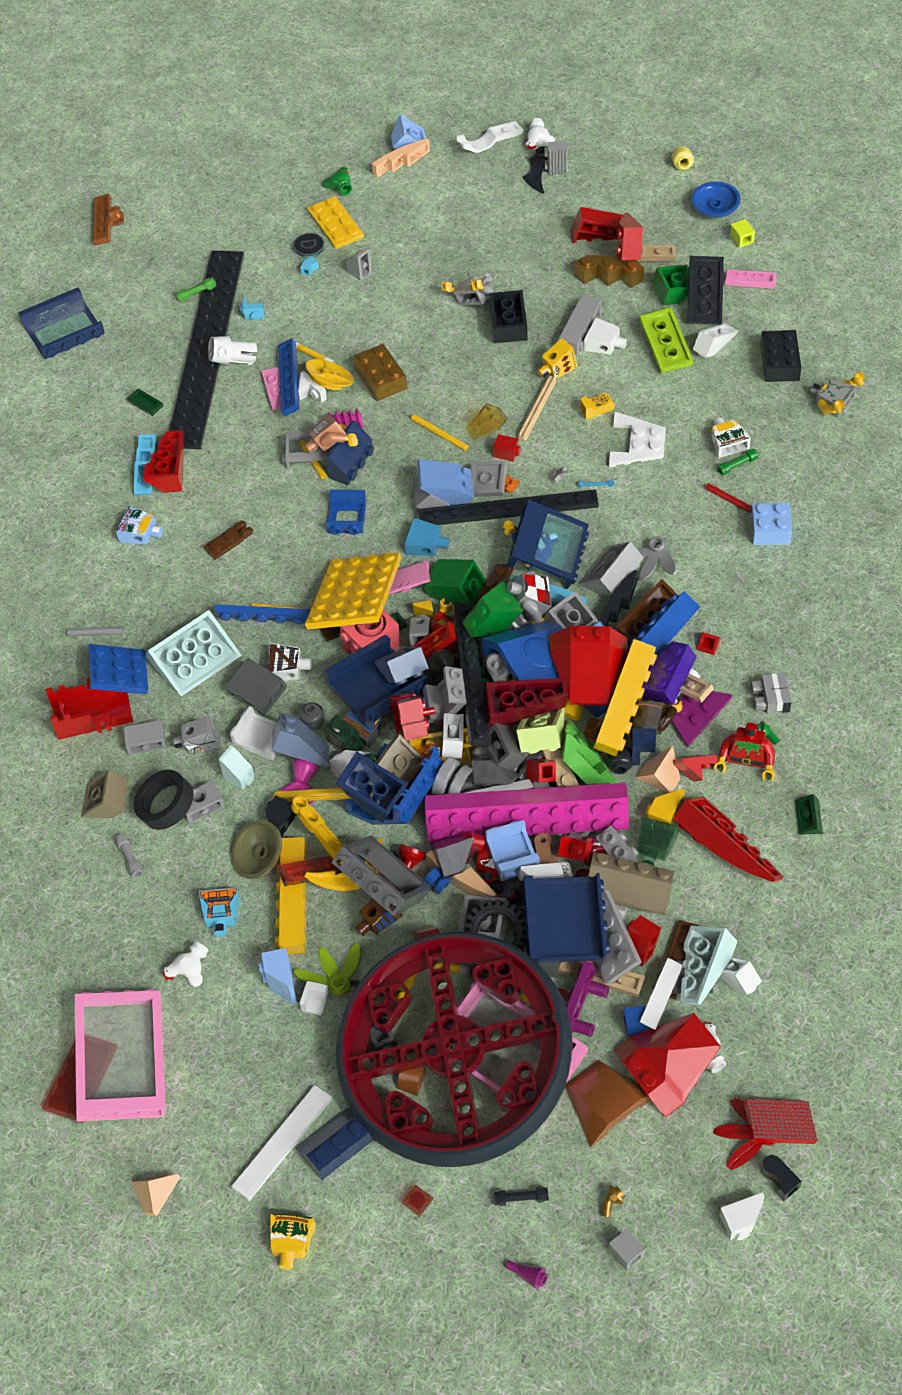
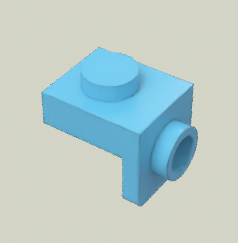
M243 298L240 310L241 314H244L245 320L265 319L263 303L248 304L247 298Z

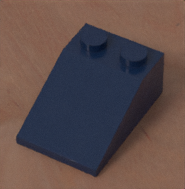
M359 752L354 754L335 783L366 813L384 823L394 804L397 803L408 783Z

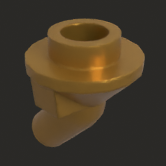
M609 1185L608 1194L603 1202L601 1216L610 1217L612 1203L624 1204L622 1199L625 1196L618 1186L613 1188L612 1185Z

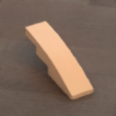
M423 139L400 147L373 162V175L379 177L387 170L394 172L403 164L409 167L430 151L429 139Z
M432 850L426 853L427 863L432 868L435 866L439 868ZM471 867L463 873L450 877L452 879L451 884L469 895L497 898V894Z

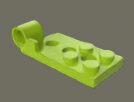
M665 307L639 316L641 326L660 373L693 366V358L672 308ZM659 326H664L665 328H664V329H659V328H657V327H659ZM668 338L670 342H663L662 339ZM668 352H673V353H675L676 355H675V356H670V355H668L667 353H668Z

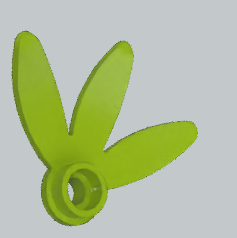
M356 943L352 946L344 961L341 972H339L332 955L324 947L319 948V959L328 978L302 969H295L293 975L305 984L307 981L327 985L332 994L337 996L344 995L350 990L349 979L353 976L359 965L361 945Z

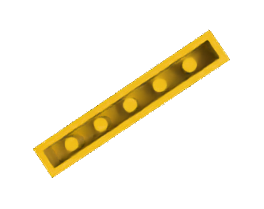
M633 640L594 749L613 756L617 755L618 750H623L626 742L623 736L625 733L629 734L632 723L629 722L630 717H635L638 705H635L637 699L641 700L645 690L641 688L643 682H648L651 674L647 670L649 665H654L657 657L654 654L655 646Z
M305 837L282 838V849L279 857L280 864H277V876H280V881L276 882L277 894L280 893V899H276V910L279 911V917H276V929L279 930V935L275 936L276 948H286L288 954H305L306 878L304 876L307 866V845Z

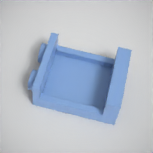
M524 820L513 821L501 827H492L485 832L486 843L501 881L518 877L521 866L540 864L539 856L534 852L526 832Z

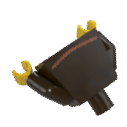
M637 700L635 705H638L635 717L631 716L629 720L632 723L630 731L632 732L633 728L656 729V735H661L662 731H665L672 722L676 713L682 710V701L677 705H670L669 707V704L664 702Z

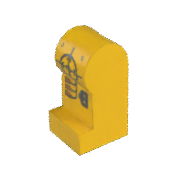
M602 393L598 397L590 399L587 396L580 398V410L586 420L612 411L615 408V403L608 393Z

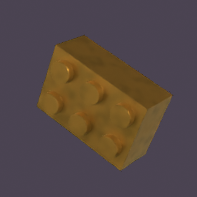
M384 344L353 356L355 371L377 402L407 389L405 373Z

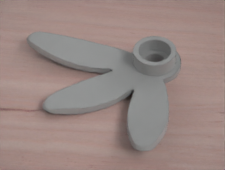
M655 536L650 540L649 547L638 550L644 557L642 560L646 559L639 574L640 581L647 579L653 573L658 560H660L663 569L668 574L674 575L676 573L675 561L666 551L667 542L664 538Z

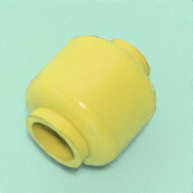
M685 146L677 147L672 153L674 166L679 170H686L692 166L694 159L690 149Z

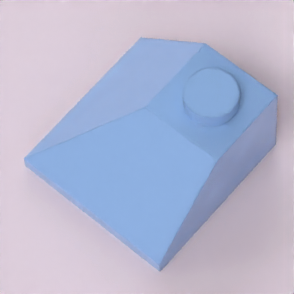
M401 114L391 135L392 147L395 150L410 143L426 139L424 129Z

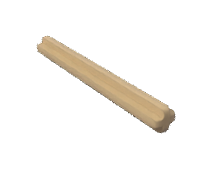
M551 375L547 377L518 432V439L525 441L529 436L556 384V377Z

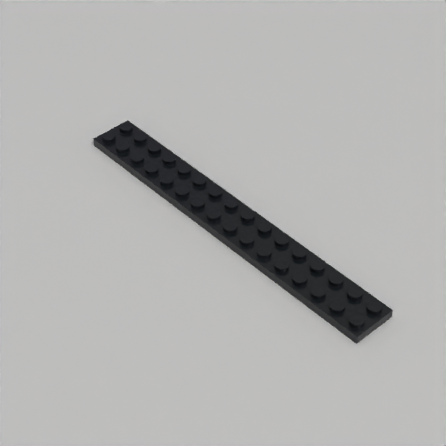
M212 250L205 279L213 278L216 287L211 290L205 289L202 291L170 431L183 430L184 449L201 450L220 367V363L209 360V341L211 337L227 336L243 264L244 251Z

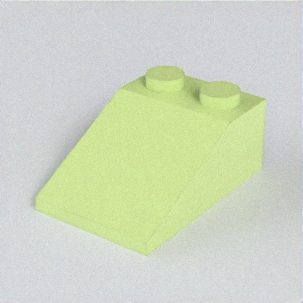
M565 708L522 719L517 728L521 752L533 754L539 750L555 751L560 748L563 742Z

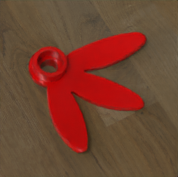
M738 1098L730 1100L737 1114L748 1123L744 1106L745 1101ZM727 1124L713 1130L715 1135L723 1138L750 1139L730 1157L726 1164V1167L730 1170L739 1168L758 1153L763 1145L772 1146L776 1144L752 1142L749 1126L744 1124Z

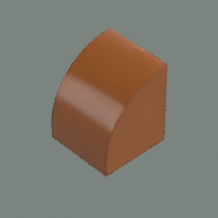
M425 1067L400 1072L397 1089L418 1096L427 1074Z

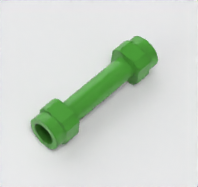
M207 278L200 285L188 290H180L177 292L179 301H186L189 299V296L205 289H213L216 287L215 280Z

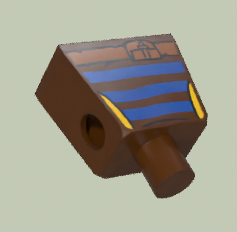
M372 898L360 910L359 913L364 920L355 928L362 936L371 929L378 935L400 919L403 914L401 912L393 916ZM391 903L389 907L395 910L397 906Z

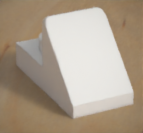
M302 371L298 388L300 401L311 395L314 400L317 399L321 403L327 399L325 388L316 384L306 372Z

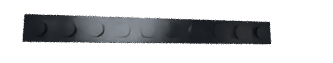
M596 489L422 508L418 509V515L420 520L435 525H446L521 516L528 500L558 512L598 508L599 502Z
M453 602L451 609L456 635L459 669H462L466 704L464 708L469 745L489 747L491 740L476 637L470 636L462 623L471 612L472 606L471 604Z

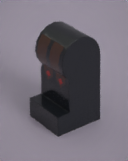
M768 1155L764 1158L761 1169L762 1174L779 1187L778 1196L785 1201L800 1188L802 1181L779 1157Z

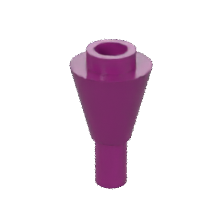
M510 1260L506 1263V1269L517 1273L518 1276L536 1290L540 1286L543 1287L545 1285L548 1274H546L544 1267L520 1265Z

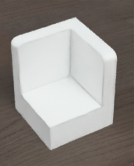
M311 981L306 982L300 1000L302 1012L322 1015L329 996L327 985Z

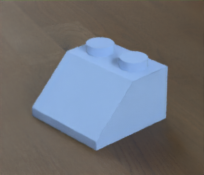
M287 949L261 953L262 961H259V967L263 983H268L269 990L292 1004H296L297 999Z

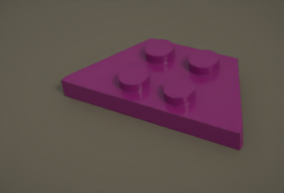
M711 691L702 703L685 694L678 700L675 705L682 701V710L676 713L671 723L674 724L677 733L682 737L686 747H689L731 701V694Z

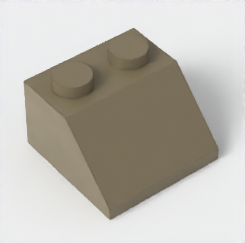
M107 770L87 783L81 817L114 818L121 814L125 809L124 802L128 792V778Z

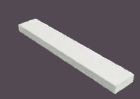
M314 1085L231 1186L232 1189L250 1201L331 1102L332 1097Z

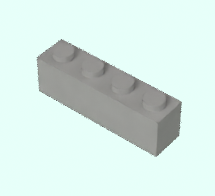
M582 294L558 341L561 338L566 340L573 347L576 356L580 350L583 351L584 339L595 318L602 315L601 299Z

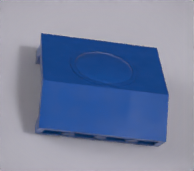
M542 621L482 638L484 657L487 658L492 653L499 654L515 681L559 678L550 656V635L563 628L561 625Z
M384 743L377 756L380 757L388 744ZM432 746L430 758H424L421 768L406 789H404L384 823L377 821L366 813L352 799L345 801V812L372 825L407 824L431 788L444 763L440 758V749Z

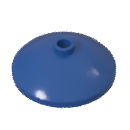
M724 182L704 183L697 187L692 194L693 207L699 213L713 218L732 214L738 209L741 200L738 190Z

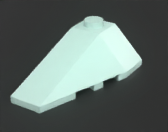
M690 927L684 943L686 955L683 961L685 971L681 985L682 1003L701 1005L731 960L737 940L726 928Z

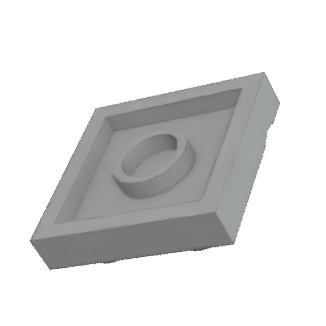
M505 460L471 462L470 470L474 497L504 495L507 462Z

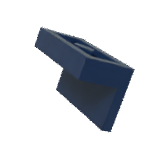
M633 728L632 765H640V752H655L656 729Z

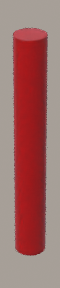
M710 483L706 485L705 489L750 514L752 513L751 505Z

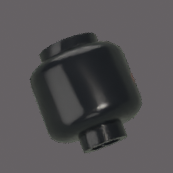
M624 745L623 750H618L616 756L607 753V767L615 774L626 773L632 767V750Z

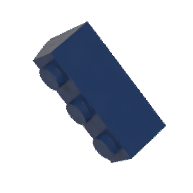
M351 420L344 431L346 433L345 436L354 433L357 437L358 445L349 446L348 441L344 443L336 442L326 456L329 479L348 485L351 480H355L358 470L364 467L367 457L371 456L374 451L372 438L353 420Z
M347 1107L295 1148L319 1178L323 1180L374 1139Z

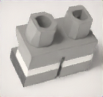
M785 672L762 675L761 681L752 682V694H763V697L754 698L755 710H766L767 714H771L773 711L790 712L792 702Z

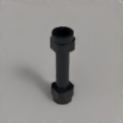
M543 1186L536 1187L534 1191L505 1193V1190H498L494 1192L495 1206H506V1202L538 1200V1203L549 1201L548 1187Z

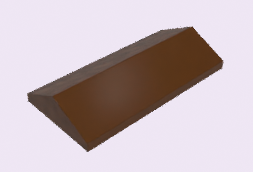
M661 579L617 624L616 630L627 637L628 643L634 636L637 637L639 629L644 624L650 622L649 618L656 611L659 612L661 604L665 600L670 599L676 592Z

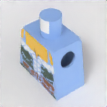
M129 506L116 533L121 543L148 544L151 536L159 538L162 536L163 528L156 526L155 518L152 514Z

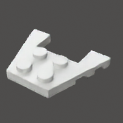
M615 412L613 427L631 428L629 453L610 451L609 467L663 458L665 427Z

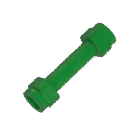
M749 449L745 451V455L729 463H721L717 466V471L722 476L730 473L731 469L747 461L750 463L758 458V453L755 449Z

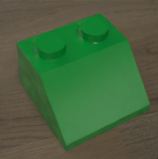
M687 264L656 268L652 283L663 305L679 304L688 297L689 267Z

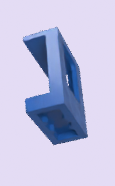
M330 489V510L328 521H326L327 533L334 535L340 533H349L351 535L363 534L367 502L366 491ZM356 511L358 512L357 521H336L337 512Z

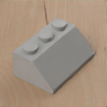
M631 541L610 545L582 578L579 585L602 597L612 596L619 585L640 566L639 563L644 557Z

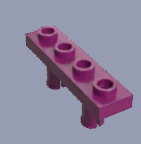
M584 961L583 967L578 969V980L576 985L572 986L570 990V1001L566 1008L569 1014L572 1034L576 1032L592 1037L595 1025L578 1020L587 995L590 993L606 998L609 993V986L593 981L596 969L593 963Z

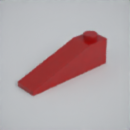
M183 430L165 432L158 444L157 451L153 452L151 461L146 463L144 467L143 480L164 493L180 492L183 489Z

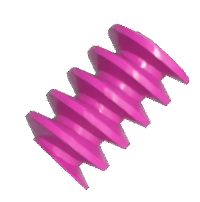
M358 408L355 409L354 414L349 409L347 415L344 410L341 411V415L335 411L334 416H332L331 412H328L338 424L348 426L351 420H353L363 429L362 417Z

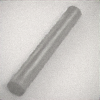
M123 627L67 629L68 637L123 634L124 629Z

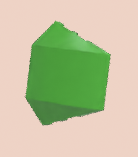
M567 718L564 721L563 742L560 747L563 761L587 785L618 783L608 772L609 768L601 760L602 757L594 749L592 742Z

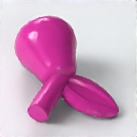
M295 758L293 762L294 782L281 788V791H294L295 789L311 790L312 787L308 782L316 774L318 764ZM308 801V804L314 803V801Z

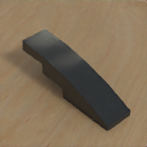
M634 570L612 594L599 620L603 626H608L609 621L617 623L621 608L629 610L638 581L637 570Z

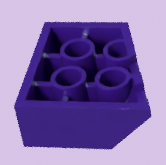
M672 641L656 657L654 665H650L647 670L651 674L648 682H643L641 688L645 690L641 699L674 705L681 690L680 688L683 686L697 658L689 644Z

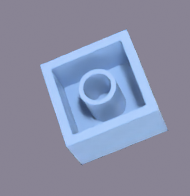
M753 503L751 514L753 545L790 544L792 535L790 504Z

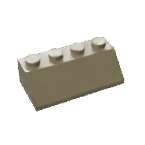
M593 853L588 877H594L596 873H600V879L604 881V890L610 891L615 904L665 915L674 871L603 853Z

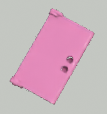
M426 559L423 560L424 562L398 569L389 594L399 591L404 593L412 590V587L431 582L428 560Z

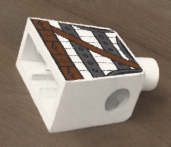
M274 643L270 644L267 669L284 681L299 679L300 670H311L312 660L311 658H302L300 648Z

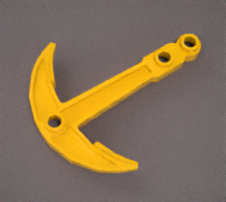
M296 796L291 804L292 811L298 814L304 826L315 834L334 859L344 845L326 826L325 821L318 812L308 805L307 799L302 796ZM377 838V841L383 845L381 838ZM368 861L365 862L367 865H369V866H370L374 871H376L378 874L380 873V871L377 870V869H376L372 864H370ZM334 871L321 873L306 872L304 876L314 884L326 889L337 891L360 889L344 873L335 875Z

